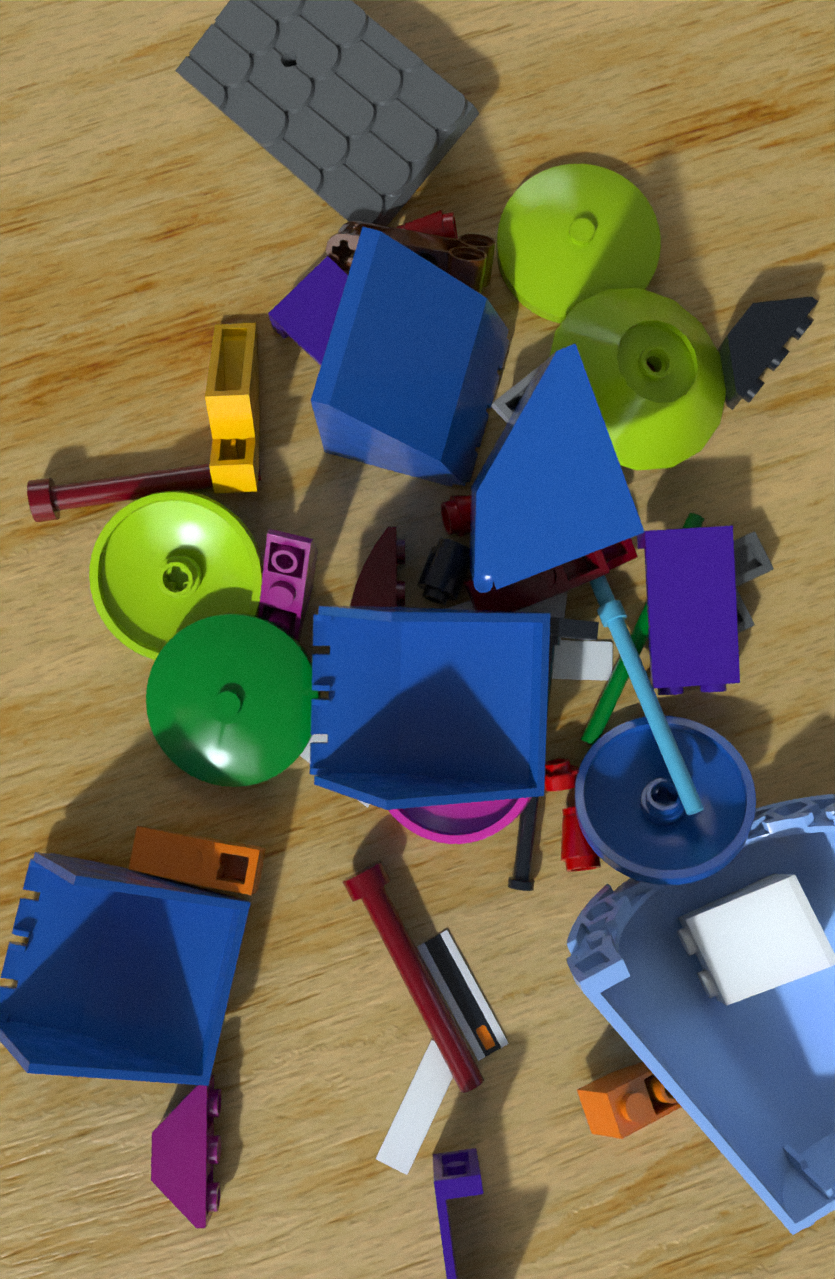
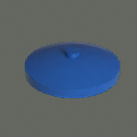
M665 716L704 807L698 813L687 815L647 718L633 719L614 727L600 737L589 749L580 765L575 783V808L581 831L588 844L605 863L632 879L656 885H682L705 879L727 866L737 856L747 841L756 810V792L751 772L735 747L713 729L682 717Z

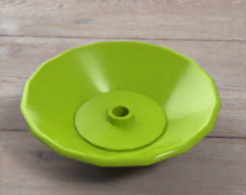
M642 288L606 289L576 304L556 329L550 356L556 351L576 343L620 465L636 471L672 468L701 452L720 425L726 397L720 353L702 323L675 300ZM646 362L654 366L655 372L650 370Z

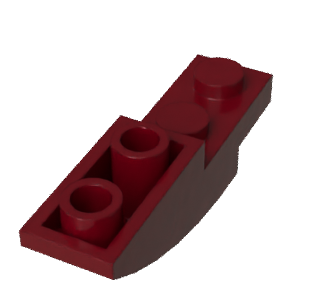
M388 526L374 545L355 585L350 606L405 607V581H397V565H405V539H397V526Z
M628 538L500 589H496L493 582L491 590L482 593L476 590L472 579L464 584L475 610L514 612L610 573L609 570L638 558L632 539Z

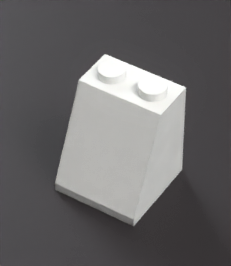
M771 874L678 918L683 927L677 931L680 941L689 956L696 954L703 971L697 973L703 989L709 998L716 996L717 1000L726 1006L835 965V953L795 874Z

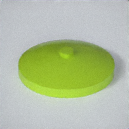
M590 164L555 166L534 175L524 182L511 196L503 210L496 240L498 266L503 280L511 293L531 312L560 324L576 304L606 289L642 288L646 290L657 268L661 249L659 224L652 206L643 193L620 174L607 168Z
M165 491L142 497L118 511L104 526L96 540L89 566L90 590L95 607L110 632L125 646L144 657L156 660L162 648L174 635L198 620L227 613L256 616L259 610L263 562L258 545L242 520L226 506L212 498L186 491Z

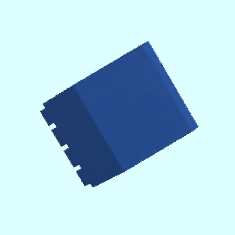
M362 227L311 397V404L324 452L450 487L453 484L465 486L466 482H470L478 457L475 448L481 446L489 417L486 409H490L499 382L500 376L497 370H502L510 343L507 339L509 329L485 296L383 232L367 227Z
M576 343L556 351L539 366L471 486L469 568L474 587L482 593L490 591L493 587V582L496 589H500L645 532Z
M319 606L318 614H313V646H330L329 654H312V690L328 691V698L311 699L310 734H327V742L310 743L309 774L318 775L314 776V785L385 810L544 796L551 613L409 607Z
M35 852L34 858H31L23 890L40 892L39 900L20 898L12 934L29 937L28 944L10 941L0 978L18 980L17 988L0 985V1042L21 1067L31 1074L209 1086L251 902L119 866L55 853Z

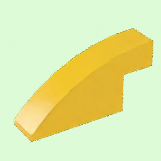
M256 323L215 324L205 392L213 439L209 463L214 493L257 492L260 437Z

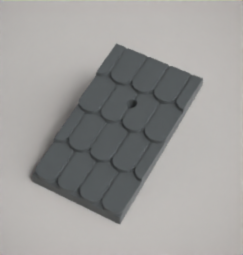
M230 0L216 17V22L210 25L189 52L190 55L186 56L175 70L186 82L347 222L361 221L388 226L479 115L475 106L462 93L370 18L352 0Z

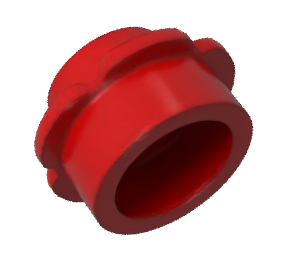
M568 758L546 761L544 790L563 791L574 788L579 767L571 765Z

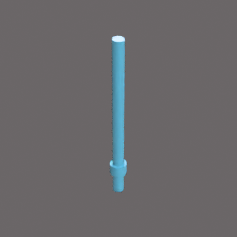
M603 575L590 581L600 606L597 609L603 627H608L686 814L698 813L704 809L626 626L625 620L627 615L620 600H615L606 576Z

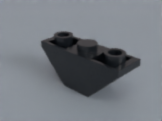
M811 296L751 304L718 348L726 387L725 403L727 407L733 410L741 399L749 403L765 384V382L759 379V376L766 367L774 372L790 352L784 347L788 339L793 336L799 340L814 321L808 314L818 303L816 299Z

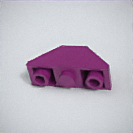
M269 529L266 539L258 617L277 624L299 642L313 588L318 550L314 540L311 538Z
M214 1075L210 1077L209 1086L195 1085L152 1132L151 1181L195 1228H206L213 1212L219 1211L221 1199L220 1182H213L214 1164H219L221 1157V1136L214 1135V1117H220L222 1104L221 1089H214Z

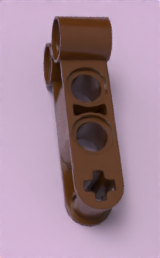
M349 221L343 224L338 233L333 235L326 245V255L343 271L349 272L355 254L353 250H356L362 227L378 230L421 257L422 253L432 255L437 261L438 268L481 295L483 287L488 286L491 281L495 240L482 234H464L459 236V239L361 221Z

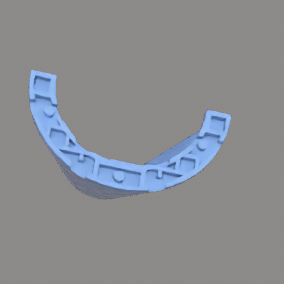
M835 794L792 799L756 808L750 834L741 851L727 866L705 879L682 885H656L630 878L614 891L609 884H606L581 911L567 939V946L571 953V956L567 958V964L578 987L792 1235L812 1226L817 1220L835 1210V965L726 1006L719 1002L716 996L709 998L703 989L697 975L703 969L696 954L689 956L680 941L677 931L683 927L678 918L771 874H795L835 953Z

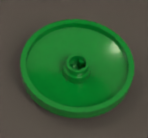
M227 613L198 620L186 626L167 642L158 654L150 671L146 688V709L149 724L157 743L167 757L181 770L192 777L210 784L241 787L258 784L273 778L295 762L313 736L310 734L311 699L321 698L320 691L312 690V661L301 644L290 633L277 624L258 616Z

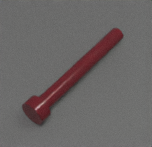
M209 463L61 485H55L51 477L29 480L27 483V496L35 522L58 520L60 518V510L135 500L165 491L190 492L211 489L213 484ZM259 463L258 481H262L260 463Z
M378 861L349 876L342 883L352 902L359 899L362 900L460 1092L467 1093L480 1086L484 1082V1078L384 887L391 879L382 862Z

